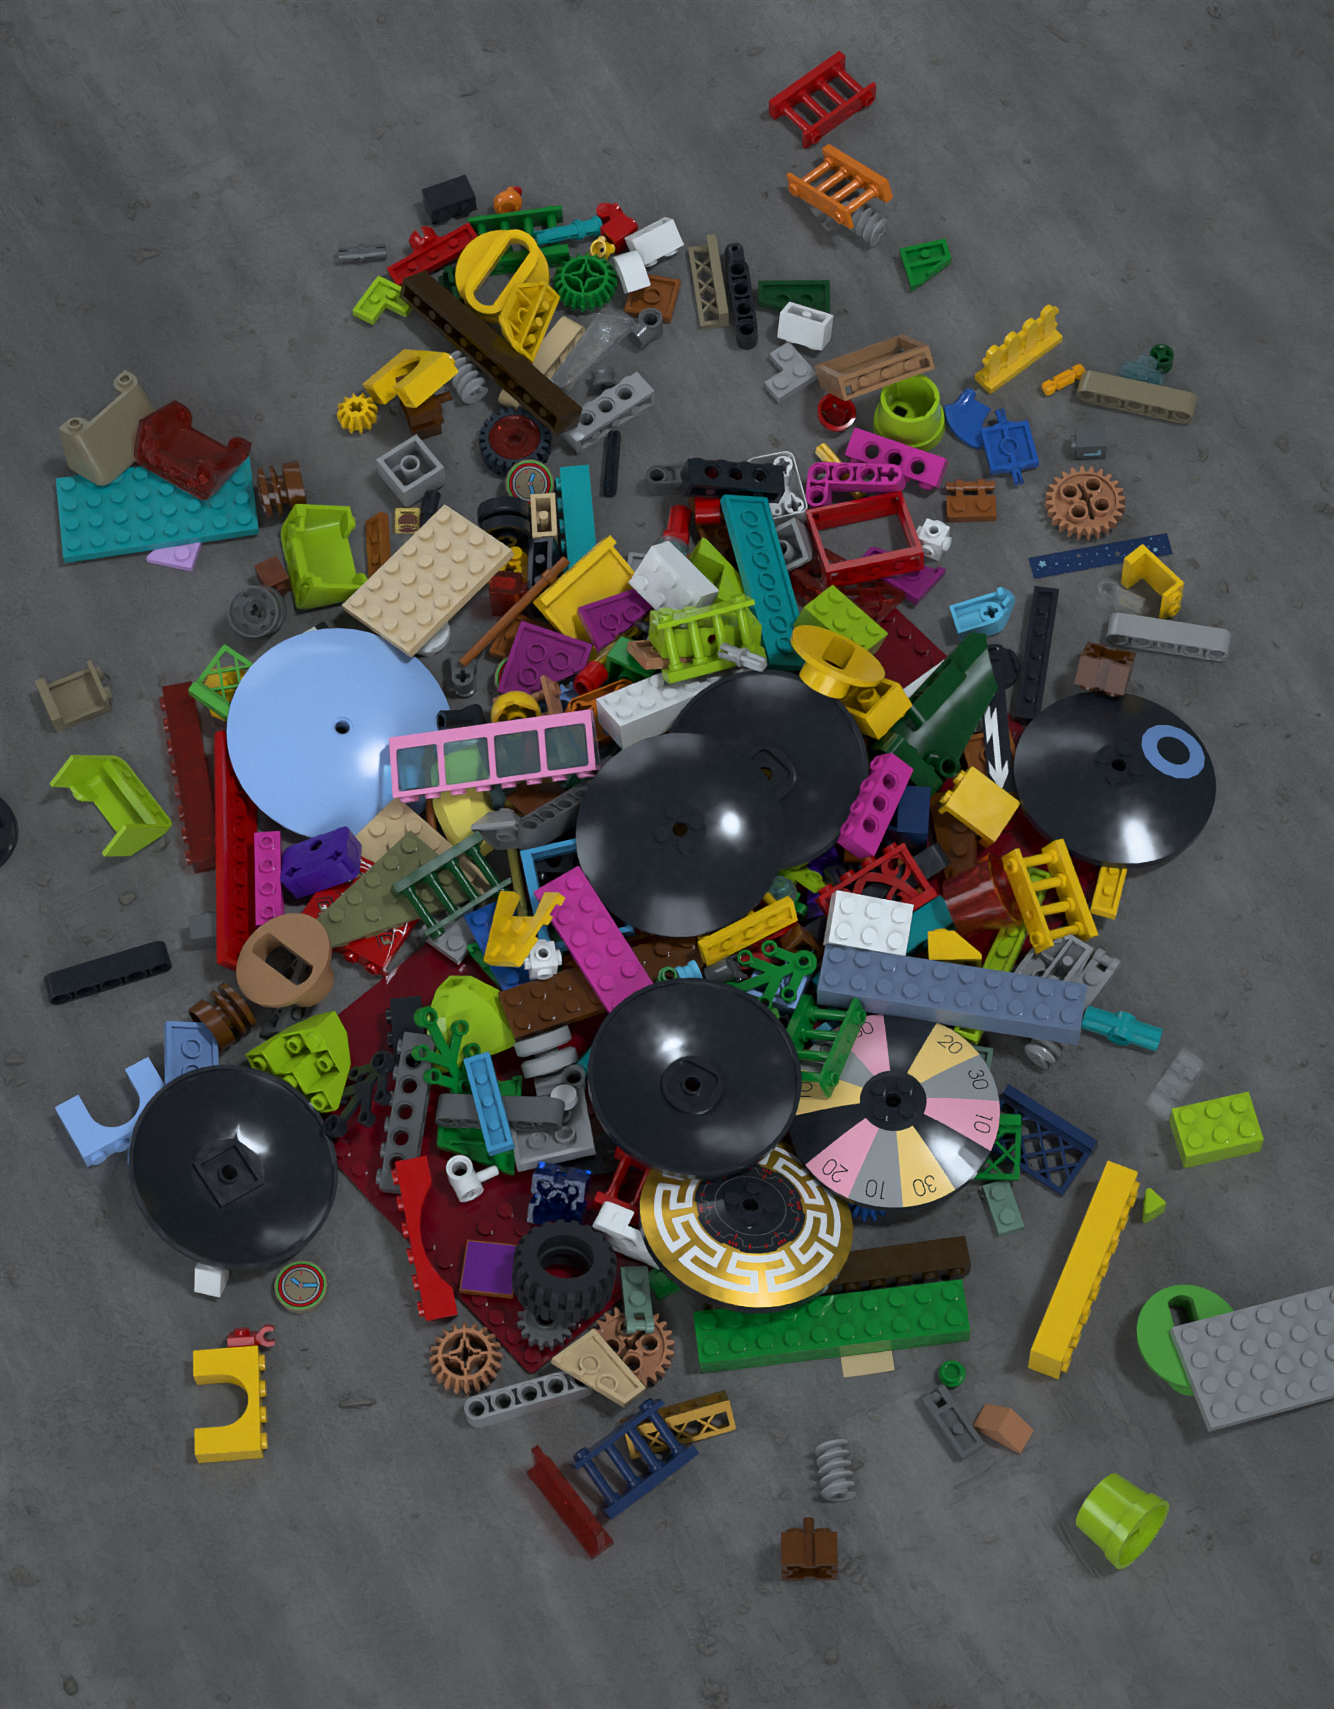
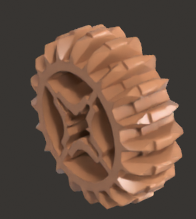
M466 1322L462 1323V1329H457V1326L453 1324V1332L451 1333L443 1329L444 1339L436 1337L435 1343L437 1346H432L430 1349L433 1356L429 1357V1362L434 1365L431 1371L432 1374L437 1375L436 1381L438 1383L444 1382L446 1390L454 1386L455 1394H458L461 1388H464L466 1395L470 1394V1388H475V1391L479 1393V1385L481 1384L489 1388L490 1382L488 1378L496 1380L497 1374L495 1371H499L502 1368L501 1363L498 1362L503 1359L502 1353L498 1352L501 1349V1345L495 1342V1335H487L488 1329L486 1327L478 1331V1324L476 1323L472 1325L471 1329L468 1328ZM470 1341L482 1345L486 1351L481 1352V1349L472 1348ZM460 1342V1346L456 1350L449 1351L452 1346ZM465 1349H467L470 1356L468 1357L467 1368H465V1364L462 1361L464 1360ZM483 1363H485L480 1371L472 1375L474 1368L483 1366ZM445 1365L461 1369L462 1376L450 1372Z

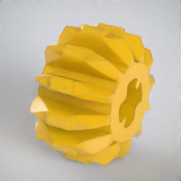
M352 393V398L344 396L343 403H338L337 419L341 423L343 430L349 428L351 434L355 430L362 434L364 428L371 430L372 424L376 423L378 409L371 397L366 398L364 393L356 397Z

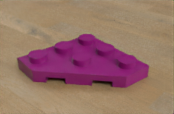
M521 621L497 693L505 694L510 691H523L531 695L543 689L540 677L543 675L558 683L579 673L587 664L593 644Z

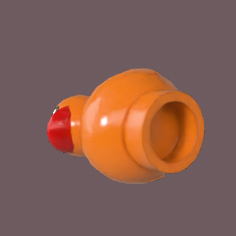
M509 186L506 190L495 196L493 208L496 214L521 210L523 201L521 197L522 189L520 187Z

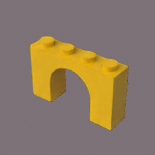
M403 349L362 385L375 404L385 405L398 395L406 407L417 408L459 371L455 367L456 363L453 357L446 352ZM408 374L396 384V377Z
M258 1346L193 1351V1377L197 1385L231 1383L238 1385L248 1394L246 1411L236 1422L222 1427L194 1429L195 1456L198 1463L264 1458V1449H268L267 1432L263 1433V1423L268 1422L267 1407L262 1405V1397H267L266 1380H262V1371H266L265 1354L261 1355Z

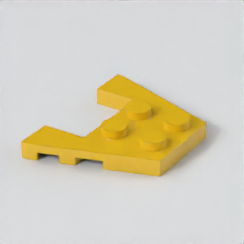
M500 891L483 961L490 966L521 967L538 941V938L535 937L542 925L550 923L553 918L550 913L556 904L561 906L566 897L556 892H544L533 917L513 916L521 896L514 891Z

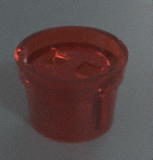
M995 853L987 854L978 859L976 865L944 880L943 895L946 906L954 924L964 937L970 938L998 928L1009 929L1022 925L1023 917L1009 878L1004 870L1002 860Z

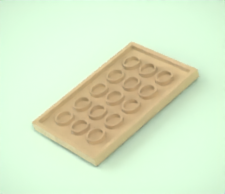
M444 504L342 606L351 616L406 655L412 657L514 556L512 549Z

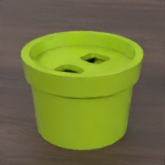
M918 374L883 387L880 402L876 407L873 418L874 434L925 452L933 449L941 441L945 432L944 412L940 405L939 391L934 382L928 377ZM896 407H900L908 413L903 418L893 413V410Z
M1112 1473L1105 1477L1086 1498L1076 1517V1526L1105 1552L1106 1559L1120 1570L1132 1564L1154 1540L1166 1520L1169 1503L1154 1493L1148 1494L1119 1474Z

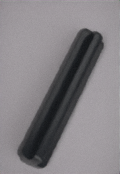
M610 430L607 437L603 486L605 496H615L617 494L621 432L618 430Z

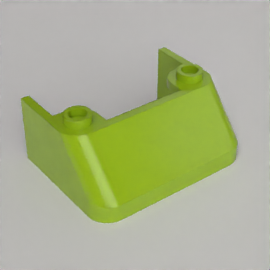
M71 755L50 782L51 787H69L73 796L81 802H94L117 832L102 852L104 857L132 856L166 834L172 826L170 818L131 767L118 756Z

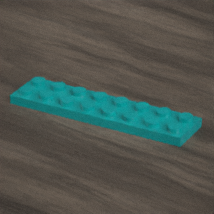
M724 494L720 502L745 595L754 599L755 605L749 606V609L762 625L760 646L764 648L767 659V667L765 669L801 671L805 660L794 650L790 641L793 629L795 628L793 625L800 614L767 497Z

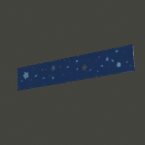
M1164 533L1030 557L1029 562L1033 578L1037 579L1124 563V558L1142 544L1156 557L1172 554L1168 535Z

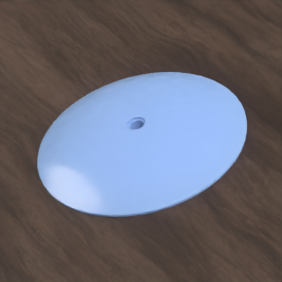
M343 628L309 631L284 640L268 650L249 668L241 679L230 704L227 719V746L230 761L242 788L261 811L283 827L297 834L313 838L346 826L356 836L394 799L392 794L389 738L438 731L436 724L437 714L440 710H450L442 689L430 671L415 656L409 657L381 636L365 631ZM343 727L348 733L339 734L335 729ZM434 744V756L438 762L437 745ZM424 746L399 749L405 791L424 789L425 770L422 769ZM419 796L420 801L405 804L419 815L426 809L425 796Z

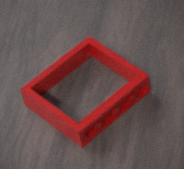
M901 490L806 510V526L827 589L831 585L837 588L924 569V552ZM897 514L909 548L829 564L818 530Z

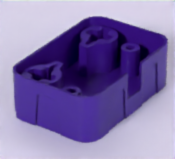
M344 826L291 845L283 852L280 881L293 897L298 899L352 880L360 871L362 844L350 829Z

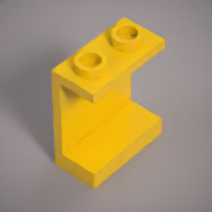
M1143 544L1124 558L1121 584L1128 590L1140 579L1145 580L1162 596L1159 619H1166L1169 616L1172 618L1181 609L1184 582Z

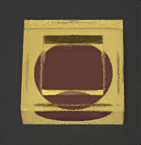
M396 508L395 533H416L420 528V508Z

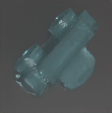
M1140 355L1137 362H1131L1126 359L1120 370L1123 378L1160 386L1164 385L1167 374H1162V371L1156 369L1158 361L1149 355Z

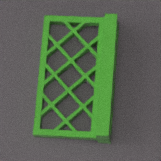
M223 644L197 681L193 682L188 689L189 695L227 721L231 702L226 700L224 690L237 689L239 684L224 686L222 673L237 671L238 683H240L239 670L249 669L253 663L226 644ZM225 652L234 657L236 667L221 669L219 660ZM238 661L241 662V663L244 664V665H243V666H238ZM217 664L218 670H213ZM219 674L221 687L209 688L203 684L209 675ZM222 691V696H220L216 692Z

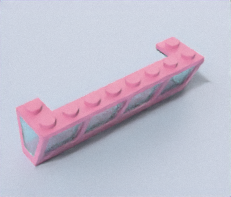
M591 709L389 738L393 798L400 799L401 803L420 801L419 796H426V799L441 797V792L451 791V796L466 794V789L476 788V792L492 790L491 785L501 784L502 789L517 787L516 782L526 781L527 785L542 783V778L552 777V782L567 780V775L577 774V777L580 779L595 777V772L601 769L594 713Z

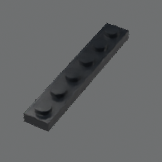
M1034 586L1014 721L1030 723L1042 709L1059 589Z

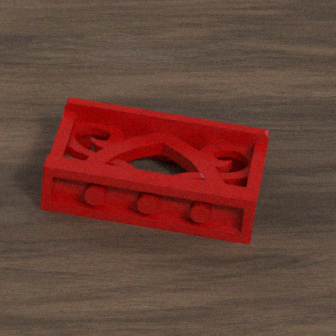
M894 842L882 850L884 855L880 858L875 859L872 856L862 862L861 866L863 868L854 873L851 869L840 876L841 882L833 887L829 883L817 892L820 896L814 900L828 919L832 893L838 890L861 895L866 882H878L892 886L887 893L886 900L892 901V896L898 889L901 892L896 896L902 898V903L914 905L913 911L936 897L937 893L928 883L906 848L905 843L897 846ZM893 858H898L905 864V872L900 879L895 877L899 871L898 865L895 870L888 868V863ZM881 864V873L868 872ZM910 873L923 892L918 893L905 882ZM856 880L852 892L846 888H843L849 883Z

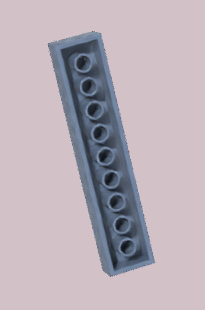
M826 944L817 989V1004L849 1009L853 998H858L865 1012L1078 1045L1088 984Z

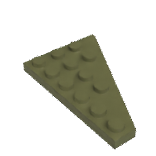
M411 830L316 919L323 925L329 935L332 949L349 945V942L364 937L367 939L382 934L391 928L402 927L405 923L420 918L407 897L404 898L401 895L395 899L390 892L392 884L438 856ZM444 868L437 873L438 881L457 908L458 905L470 901L450 870L447 871ZM422 882L416 886L417 890L415 892L431 916L440 914L445 910L429 884L425 885ZM474 887L478 895L481 896L482 893Z

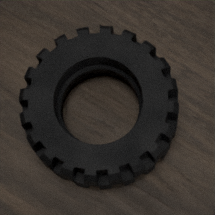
M556 1220V1223L548 1221L542 1223L539 1228L537 1226L533 1227L528 1231V1234L523 1235L519 1240V1244L514 1251L511 1278L513 1283L512 1289L514 1294L518 1296L517 1300L523 1307L528 1306L527 1310L533 1315L539 1314L541 1319L549 1321V1319L556 1320V1323L564 1324V1321L576 1323L580 1322L581 1318L586 1320L593 1317L595 1312L599 1313L605 1308V1304L610 1301L616 1275V1255L613 1252L614 1249L611 1243L606 1241V1237L599 1231L597 1233L594 1232V1228L587 1224L582 1226L579 1225L580 1222L573 1220L571 1223L564 1222V1220ZM555 1264H565L578 1268L584 1275L571 1279L558 1278L547 1273L544 1268Z

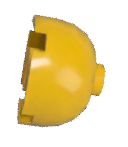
M510 691L502 694L494 702L491 710L492 723L541 716L540 707L536 700L523 691ZM531 730V731H528V732H531V733H534V734H535V733L537 732V730ZM522 732L504 735L508 741H520Z

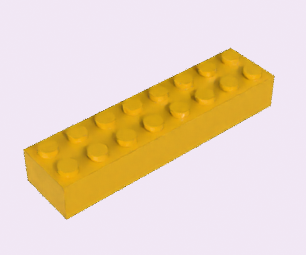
M1107 1161L1032 1345L1028 1368L1058 1380L1061 1372L1067 1373L1072 1360L1073 1348L1076 1349L1079 1344L1083 1324H1087L1092 1303L1096 1301L1101 1288L1102 1278H1105L1108 1272L1111 1256L1116 1252L1121 1231H1124L1129 1219L1130 1209L1134 1207L1140 1187V1182H1137V1171Z

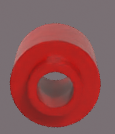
M590 661L574 679L573 688L576 693L581 696L599 689L608 679V672L605 666L600 662Z

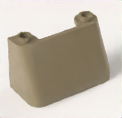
M126 370L119 374L113 383L115 390L120 395L90 422L83 418L75 417L67 420L58 428L69 469L97 485H107L113 482L161 439L165 433L163 422L137 377Z

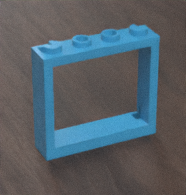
M576 838L520 851L533 914H535L539 906V902L533 894L535 890L540 888L535 861L577 852ZM626 923L625 927L618 928L623 937L636 935L634 928ZM542 925L538 931L539 940L552 941L548 925ZM563 941L554 943L555 950L560 949V952L568 950Z

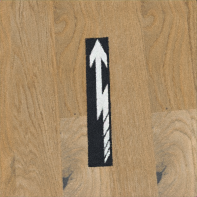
M1003 661L991 662L998 689L982 716L987 777L1007 793H1013V770Z

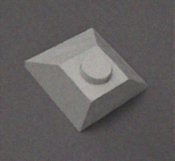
M794 517L775 527L788 572L811 561L814 546L809 531L804 524Z
M502 808L499 811L485 814L471 825V830L474 833L479 831L483 839L496 850L519 848L518 822L521 818L513 810Z

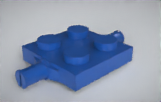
M998 409L995 411L998 423L990 427L980 428V437L991 475L1011 473L1014 485L1018 486V482L1019 485H1022L1024 480L1021 471L1039 466L1028 420L1020 422L1007 421L1005 409H1001V412Z

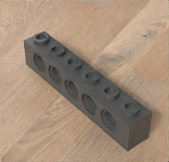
M404 1032L403 1039L398 1041L397 1054L400 1055L399 1065L395 1064L393 1070V1080H396L395 1091H390L392 1098L389 1106H392L391 1117H386L384 1131L388 1132L387 1142L382 1143L380 1158H384L382 1169L378 1168L376 1184H379L382 1192L401 1194L399 1184L394 1185L392 1163L398 1159L406 1160L420 1157L431 1091V1084H427L424 1081L423 1075L427 1069L434 1068L435 1064L423 1060L419 1066L412 1068L408 1066V1061L412 1057V1049L416 1045L424 1044L428 1046L430 1051L437 1053V1048L430 1035ZM419 1049V1055L421 1057L423 1056L422 1049ZM408 1082L417 1083V1089L413 1093L404 1092V1087ZM404 1108L413 1109V1114L409 1119L400 1118V1112ZM403 1133L409 1135V1140L405 1145L400 1146L396 1144L398 1135Z

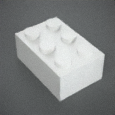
M670 541L651 546L629 581V584L656 611L663 607L681 610L687 606L696 608L709 606L719 592Z
M837 890L831 895L823 945L832 944L906 956L914 905Z

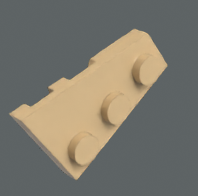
M595 1329L589 1331L551 1360V1363L622 1407H626L645 1393L646 1387Z

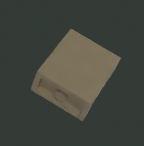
M91 660L86 661L88 668L49 684L46 683L44 678L35 681L39 695L56 733L112 711L109 702L113 700L112 694L108 686H102L101 681L104 680L101 669L99 666L94 667Z

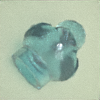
M776 876L768 892L777 901L789 896L794 902L797 898V890L794 883L783 876Z

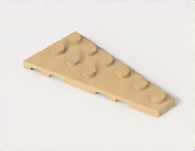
M394 798L355 836L362 844L361 856L373 863H376L410 830L438 855L450 849L453 845L404 802L401 803L398 798ZM465 856L458 859L460 862L458 864L470 883L482 895L492 889L480 869ZM494 897L488 902L478 907L477 909H480L498 900Z

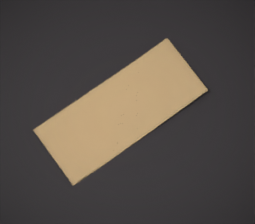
M892 1350L841 1357L843 1377L895 1370Z

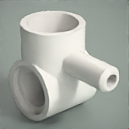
M463 1155L452 1157L446 1165L449 1183L454 1188L460 1202H468L477 1198L484 1191L481 1182L499 1174L496 1165L475 1173L471 1160ZM459 1169L467 1171L463 1176H456L454 1173Z

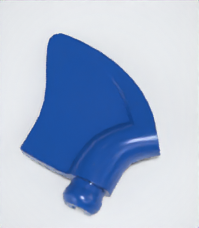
M966 388L954 403L943 405V412L946 424L953 434L968 446L978 450L982 446L980 428L983 427V423L991 409L974 399L976 392L973 389Z

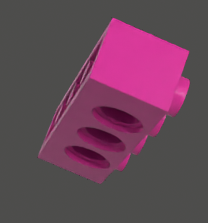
M854 427L845 452V456L850 458L849 463L890 464L891 458L899 454L902 457L899 467L906 478V483H909L911 479L919 482L918 487L932 491L933 487L940 488L949 463L946 458ZM872 447H878V456L874 459H869L868 450ZM922 462L925 465L924 471L918 475L914 474V465Z
M893 753L879 755L872 760L868 778L861 783L860 793L850 807L851 812L847 821L840 829L841 834L837 843L859 859L875 856L914 770Z
M280 831L254 833L257 929L269 920L285 914L284 884L280 881L284 852Z

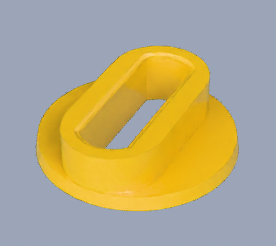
M495 230L476 237L462 251L455 268V286L459 297L464 299L465 306L481 320L493 324H500L499 317L513 285L539 281L550 283L549 266L543 252L537 246L533 237L521 230ZM520 244L529 251L528 256L495 303L491 306L479 303L475 295L510 245Z
M800 625L793 629L790 638L791 645L805 660L799 673L800 678L815 691L832 698H844L851 685L874 687L884 678L885 671L880 662L854 641L831 630L812 625ZM824 660L830 661V662L836 664L837 666H839V667L842 668V669L836 668V667H834V666L828 664V663L825 662Z

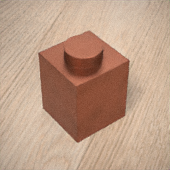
M277 556L254 565L257 579L261 585H267L276 589L282 597L292 590L289 576Z

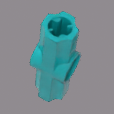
M1089 1005L1086 1008L1081 1024L1082 1029L1107 1036L1109 1041L1117 1045L1127 1046L1133 1044L1157 1052L1163 1034L1162 1028L1137 1021L1135 1016L1127 1012L1118 1011L1114 1014Z

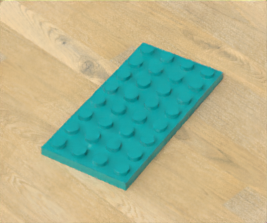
M249 450L128 467L113 482L107 485H97L81 475L56 478L62 550L65 563L259 534Z

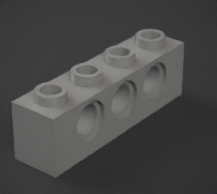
M638 372L631 376H626L613 388L606 389L593 401L586 402L582 406L583 409L578 427L562 433L561 436L579 455L608 436L610 430H617L655 404V391Z

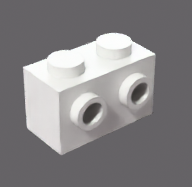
M667 217L624 238L630 251H638L645 267L656 264L658 262L657 259L664 255L667 257L677 253V248L684 245L674 220Z
M789 302L780 312L777 337L790 343L807 346L812 350L822 351L831 339L834 315Z

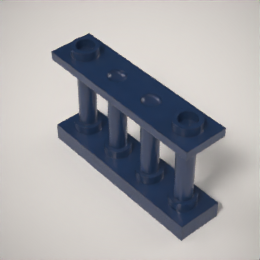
M647 1399L638 1406L639 1412L589 1449L583 1447L572 1456L574 1460L569 1463L572 1469H579L583 1466L605 1498V1505L600 1510L608 1519L616 1517L699 1454L693 1444L687 1443L684 1445L679 1443L657 1410L665 1404L662 1399ZM647 1417L671 1449L669 1451L671 1456L664 1461L656 1458L635 1427ZM625 1433L649 1465L647 1468L649 1472L641 1478L639 1475L636 1476L613 1443ZM603 1450L606 1451L627 1482V1489L620 1494L613 1492L591 1460Z

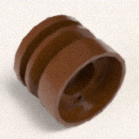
M298 460L282 463V475L278 476L273 465L269 466L271 477L268 478L265 477L263 467L257 468V490L260 504L267 515V519L274 518L273 506H277L279 516H283V504H289L291 510L295 504H307Z
M224 982L217 987L219 993L214 990L209 993L213 1003L212 1006L207 1001L201 999L187 1010L193 1022L204 1023L218 1042L219 1052L224 1051L235 1042L231 1029L244 1035L247 1032L245 1026L251 1029L257 1024L246 1001Z

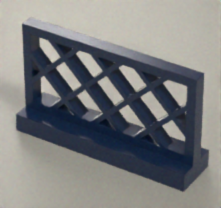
M1008 1084L1003 1091V1096L999 1100L1000 1111L1006 1104L1015 1110V1115H1018L1019 1112L1025 1116L1022 1117L1023 1122L1033 1121L1037 1124L1038 1133L1021 1136L1023 1149L1021 1160L1025 1159V1164L1020 1162V1170L1063 1197L1089 1157L1097 1150L1098 1141ZM1040 1126L1047 1131L1041 1132ZM1055 1135L1059 1138L1060 1147L1045 1150L1042 1137ZM1002 1136L998 1142L1006 1149L1005 1144L1014 1143L1015 1138L1004 1140V1136ZM1040 1138L1042 1151L1026 1154L1024 1140ZM1062 1141L1066 1142V1143L1069 1144V1145H1068V1146H1063V1142H1062ZM995 1144L992 1152L1001 1157L1004 1153ZM1076 1149L1084 1154L1079 1162L1067 1164L1064 1151ZM1062 1152L1064 1165L1048 1168L1046 1155ZM1043 1155L1046 1169L1034 1171L1029 1168L1027 1158ZM1008 1157L1005 1158L1006 1161L1014 1165ZM1074 1168L1071 1174L1069 1175L1068 1169ZM1065 1170L1067 1180L1060 1188L1051 1182L1050 1173ZM1047 1173L1048 1179L1043 1177L1041 1174Z

